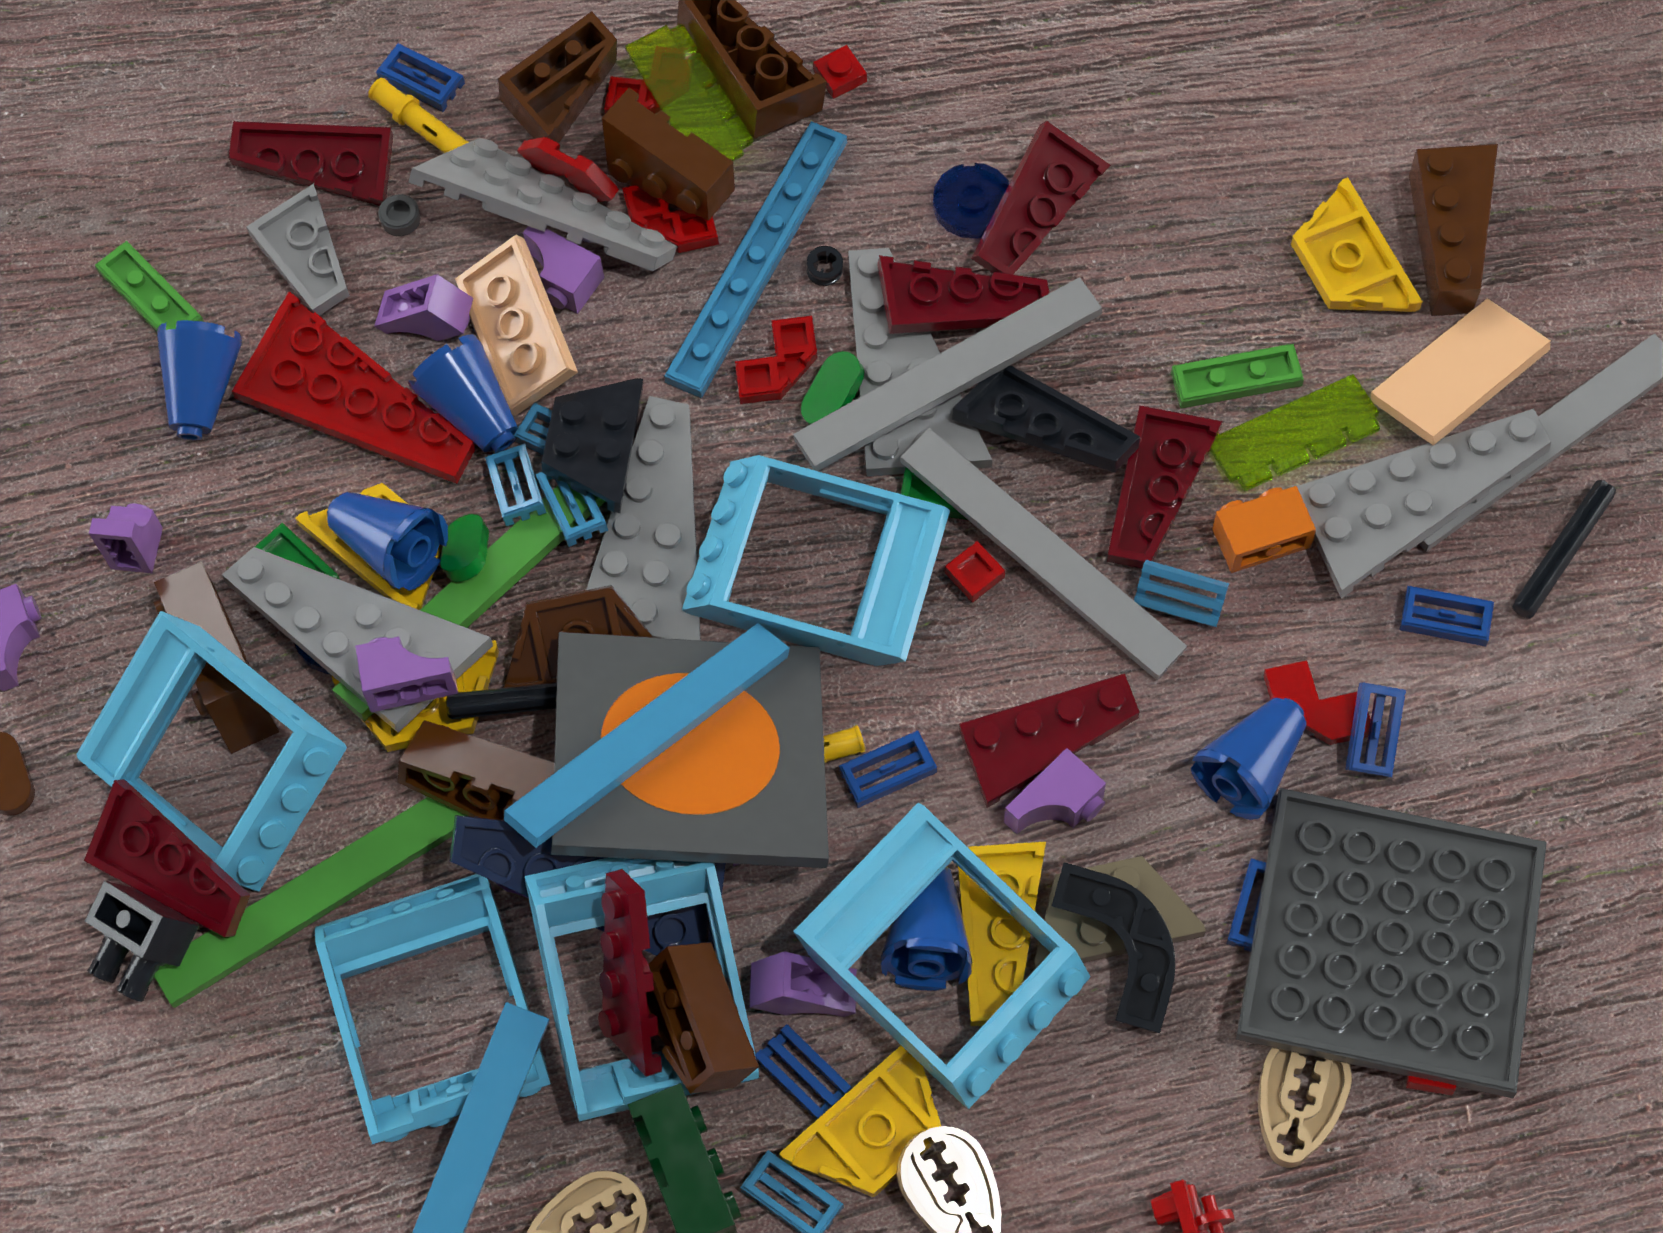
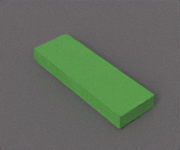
M125 241L95 264L97 271L156 332L158 327L166 322V330L176 329V322L181 320L204 322L202 316L128 241Z
M1294 344L1179 364L1171 368V376L1180 409L1301 387L1304 381Z

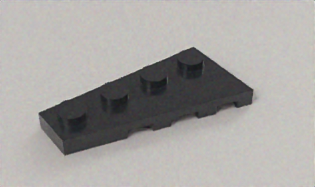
M1011 365L979 382L953 408L952 420L1114 473L1139 448L1140 436Z

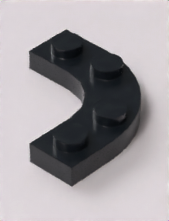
M1064 862L1052 907L1090 917L1112 927L1123 940L1129 957L1127 979L1115 1021L1160 1033L1173 988L1176 966L1173 941L1164 919L1154 904L1129 883L1104 873Z

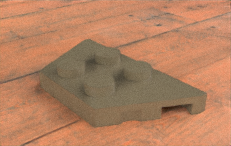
M1143 856L1086 868L1119 878L1142 892L1154 904L1164 919L1173 943L1205 936L1204 924ZM1056 874L1044 921L1076 950L1083 963L1126 954L1127 951L1123 940L1112 927L1096 919L1052 907L1060 874ZM1040 942L1034 961V970L1050 954Z

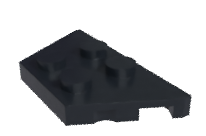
M635 378L555 397L542 458V472L557 481L568 483L573 490L584 496H587L588 493L594 494L608 502V510L614 513H621L643 392V379Z

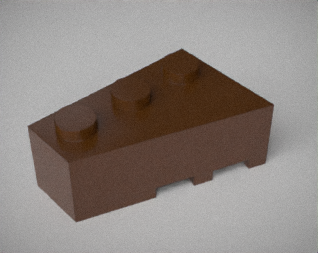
M591 11L498 78L499 100L533 139L548 137L560 143L617 62V39Z
M628 88L602 117L608 175L621 183L638 186L654 198H661L680 207L687 213L695 214L709 221L735 191L733 161L691 132L686 137L668 124L670 116L661 110L655 115L637 102L639 94Z
M711 942L667 946L649 963L650 971L653 972L654 990L646 992L649 1012L657 1016L658 1033L666 1045L662 1053L690 1094L735 1088L754 1072L759 1065Z

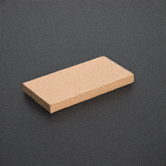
M518 235L513 236L455 278L458 288L473 297L469 316L512 415H518L578 373L524 238Z
M1487 298L1371 391V402L1431 445H1435L1550 350L1551 340Z

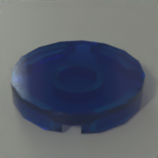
M974 163V166L964 167V164L952 167L941 175L934 186L933 210L937 221L948 232L961 238H982L1010 184L1009 180L999 170L983 163Z

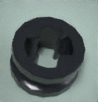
M819 246L809 253L806 272L808 278L813 283L819 286H829L836 283L842 276L843 258L837 249L831 246ZM826 260V264L829 261L833 262L832 271L824 273L823 268L820 272L817 271L818 261Z

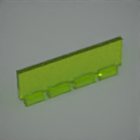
M683 24L670 30L665 25L626 45V52L659 107L671 117L669 123L672 127L686 137L691 132L732 161L744 156L743 149L750 146L754 140L740 117H735L725 122L736 114V110L721 85L711 87L716 83L717 79L702 54H694L698 47Z
M1352 374L1218 434L1210 451L1230 483L1238 480L1242 489L1248 491L1273 479L1272 472L1268 467L1269 465H1271L1277 476H1281L1308 464L1310 458L1305 450L1306 448H1308L1314 459H1319L1347 446L1346 438L1342 433L1344 431L1352 443L1380 431L1379 423L1375 418L1379 415V411L1355 375Z

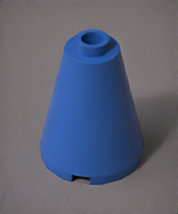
M181 320L176 322V329L166 330L167 322L162 323L158 327L157 340L169 428L177 431V437L201 440L203 434H208L212 431L242 345V337L237 331H234V338L225 335V326L214 323Z
M474 334L464 335L458 338L463 345L451 350L446 344L426 358L412 373L417 381L409 380L408 384L419 397L472 440L484 452L494 450L495 453L504 451L515 442L514 434L518 426L482 343Z
M345 492L336 497L330 503L327 510L329 528L387 583L398 589L404 587L407 590H413L426 582L441 561L435 557L439 545L444 547L447 545L448 525L443 515L429 508Z
M1273 698L1198 751L1192 759L1195 763L1191 767V774L1198 786L1214 802L1217 803L1220 796L1233 804L1234 807L1230 810V813L1249 820L1259 819L1269 808L1307 724L1303 709L1291 699Z
M948 867L890 925L881 954V970L885 976L887 972L895 975V983L902 987L915 990L946 989V981L958 978L959 985L965 982L972 974V956L953 875Z

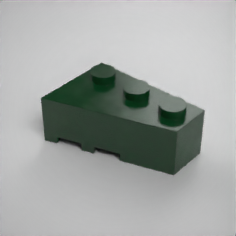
M681 1083L627 1104L676 1233H737L734 1220L741 1218V1213L732 1191L724 1194L722 1192L717 1177L725 1174L715 1147L706 1150L700 1135L708 1131L698 1105L690 1108Z

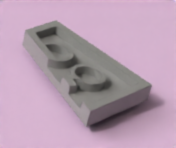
M314 183L246 226L251 238L312 313L316 312L320 316L350 296Z

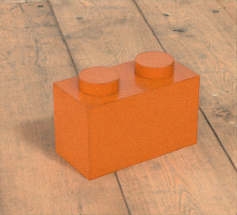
M1297 486L1284 490L1281 487L1272 488L1262 493L1259 498L1244 503L1242 500L1231 501L1222 506L1219 511H1216L1212 528L1231 573L1311 548L1316 532L1314 523Z

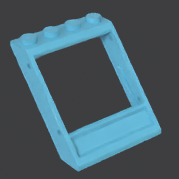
M760 455L731 461L724 473V483L718 501L711 513L712 520L706 538L699 549V559L693 577L687 585V595L682 610L694 616L744 630H749L759 623L780 640L805 647H819L820 651L873 666L906 662L950 510L942 505ZM767 482L887 515L851 635L729 602L732 586Z
M160 611L76 755L77 759L111 787L114 780L125 779L239 885L259 892L347 747L344 742L200 626ZM207 662L293 731L224 847L220 846L139 778Z
M917 803L793 931L811 959L968 1109L990 1089L994 1081L1006 1068L1019 1058L1029 1043L1042 1029L1051 1023L1053 1017L1082 989L1083 985L1091 977L1076 950L920 803ZM953 861L1000 907L1013 916L1035 937L1050 954L962 1049L945 1064L848 969Z
M609 857L525 876L568 1089L579 1121L629 1110L627 1104L679 1083L682 1085L685 1096L691 1095L662 1053V1050L652 1053L661 1056L662 1072L647 1077L629 1058L578 1069L567 1016L570 1014L554 937L604 926L605 914L601 898L603 893H605L606 873L623 869L645 890L647 916L706 903L717 959L722 967V972L733 1001L737 1006L738 1014L750 1045L754 1050L714 863ZM758 1068L742 1082L758 1079Z
M474 874L315 927L317 951L372 1144L381 1141H398L407 1136L411 1131L425 1126H442L450 1122L453 1117L460 1115L478 1069L395 1097L388 1095L373 1100L358 1048L361 1045L342 979L490 931L509 996L514 995L516 1005L529 1011L490 881L481 875ZM539 1046L519 1097L531 1096L540 1091L542 1087L551 1084L541 1046Z

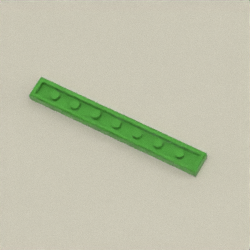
M568 484L586 520L591 515L582 495L573 490ZM559 486L553 489V492L570 527H576L575 519ZM592 494L598 507L606 502ZM543 498L547 513L538 515L537 510L529 513L530 519L524 521L520 519L487 549L486 563L476 576L462 582L451 581L420 610L468 628L565 539L546 498ZM342 683L337 684L332 689L335 697L364 722L375 713H371L369 707Z
M429 797L423 799L247 907L235 936L223 937L210 930L193 940L180 967L169 964L160 966L154 976L169 1003L173 1008H176L453 836L455 815H467Z

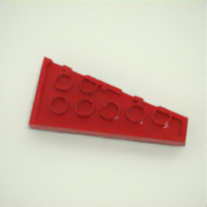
M290 291L287 293L232 390L236 400L456 484L459 482L476 450L472 440L438 412L434 413L419 401L416 394L407 387H402L391 377L389 372L349 339L341 337L316 312L312 313L302 305L300 300Z

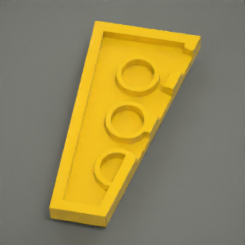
M1046 841L968 847L1035 911ZM958 866L961 914L972 956V974L967 979L971 1026H983L1023 983L1031 934Z

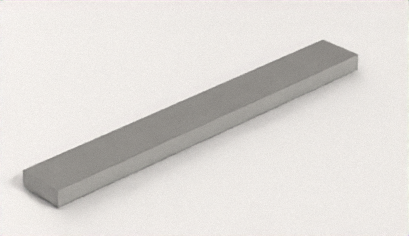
M1079 277L793 434L794 441L813 470L819 471L1102 315V307Z
M1654 333L1538 417L1551 440L1550 451L1511 479L1505 478L1489 490L1487 496L1477 503L1473 501L1461 509L1456 518L1419 543V545L1426 552L1662 383V340Z
M928 428L902 454L900 462L1157 681L1186 651L1187 645L933 430Z

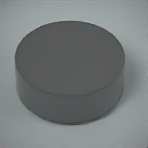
M403 194L390 196L379 207L378 215L381 225L387 233L393 236L408 235L415 231L420 224L421 215L418 205L410 196Z

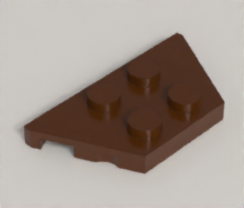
M612 585L527 602L504 688L557 683L559 632L654 637Z

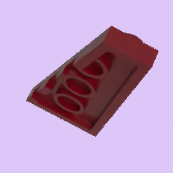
M233 121L228 158L231 164L307 186L314 183L317 189L380 206L387 198L394 134L391 127Z
M1048 121L1040 124L971 259L992 273L998 272L1013 275L1042 243L1043 238L1051 229L1062 221L1068 210L1087 193L1092 183L1099 176L1103 175L1111 165Z
M879 255L877 263L890 334L987 328L1050 293L1046 279L994 272L992 276L973 273L971 268L957 266L955 271L932 268L930 262L914 260L913 265L893 262L894 257Z
M1139 405L1134 433L1140 436L1139 448L1127 461L1107 562L1142 569L1145 560L1154 561L1221 430L1223 421Z
M1121 674L960 723L959 732L985 805L988 808L999 802L1002 796L1016 788L1019 790L1031 783L1034 777L1044 771L1066 748L1075 754L1088 745L1093 746L1137 720L1140 711L1126 675Z
M125 779L114 780L84 861L223 937L235 936L250 894Z
M623 869L606 873L605 893H603L601 898L605 920L604 933L601 934L600 938L604 958L603 972L599 977L603 997L602 1011L599 1012L598 1020L603 1035L610 1038L647 1077L662 1072L661 1056L652 1054L650 1038L659 1035L657 1016L650 1014L646 992L654 990L653 972L650 971L649 964L642 955L643 950L650 949L645 890Z

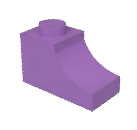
M528 226L523 232L524 239L531 256L537 259L544 267L539 276L551 305L558 309L567 308L578 314L604 279L600 256L566 240V238L549 229L543 232Z
M436 274L384 291L375 327L386 334L408 332L424 335L435 341L464 334V330L470 320L469 312L473 297Z
M132 503L126 507L111 506L106 519L92 518L89 535L111 569L152 573L163 527L153 509L141 504Z
M17 584L0 589V689L2 692L19 686L17 679L19 658L28 643L40 637L35 622L42 619L38 605L32 595L25 597Z
M399 636L375 638L369 643L355 646L362 692L371 713L458 694L456 677L448 657L426 658L415 655L403 647Z
M1066 748L1005 807L1004 823L1016 834L1031 824L1045 820L1064 821L1074 828L1083 818L1087 822L1093 819L1105 804L1103 798L1106 783Z
M784 951L751 963V1008L785 1016L796 1013H821L846 1017L856 1013V1001L810 957ZM849 968L848 970L856 977L857 969Z

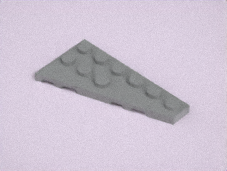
M475 139L413 167L408 182L423 187L425 181L444 187V196L459 200L460 197L480 200L484 210L543 232L547 229V225L568 232L566 237L568 241L579 245L583 241L598 243L604 246V252L607 255L650 271H654L672 261L677 249L676 245L665 240L664 236L658 231L642 228L631 222L630 217L625 213L610 210L599 204L592 195L577 192L566 186L559 177L545 174L535 169L526 159L512 156L502 151L496 143L488 139Z
M889 248L848 251L856 356L864 368V379L859 387L860 397L940 354L930 331L889 333L877 266L879 255L893 257ZM960 393L864 446L867 477L904 474L905 466L900 462V457L928 428L933 430L976 468L992 467V458L976 427L952 420L953 408L963 399Z
M649 396L632 447L621 513L611 511L607 523L608 531L604 533L586 590L612 585L654 638L701 640L700 617L688 614L682 610L687 595V585L693 577L698 562L690 407L688 404Z
M1534 408L1442 438L1435 445L1426 443L1298 485L1297 488L1316 528L1314 541L1341 599L1352 592L1353 586L1369 575L1373 577L1383 570L1384 564L1399 553H1407L1458 516L1459 511L1473 501L1477 503L1489 494V490L1505 478L1511 479L1549 452L1551 440Z
M255 547L222 574L225 583L367 706L368 704L361 687L356 645L369 643L375 638L399 636L403 647L415 655L426 658L448 657L456 679L493 646L491 637ZM434 699L376 711L375 713L395 731L399 732Z

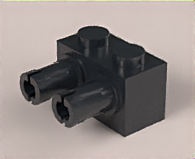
M104 880L85 919L86 923L104 935L102 944L87 971L103 981L114 983L121 965L130 950L133 953L131 962L116 990L130 999L143 1002L155 973L160 966L169 964L180 967L199 925L135 888Z

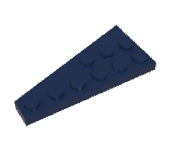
M455 815L449 861L528 897L525 876L609 857L551 855L552 836L536 848L504 820ZM714 863L722 896L726 863ZM706 903L647 916L650 949L645 951L657 956L667 946L711 942L715 951ZM604 926L596 927V929L604 932Z

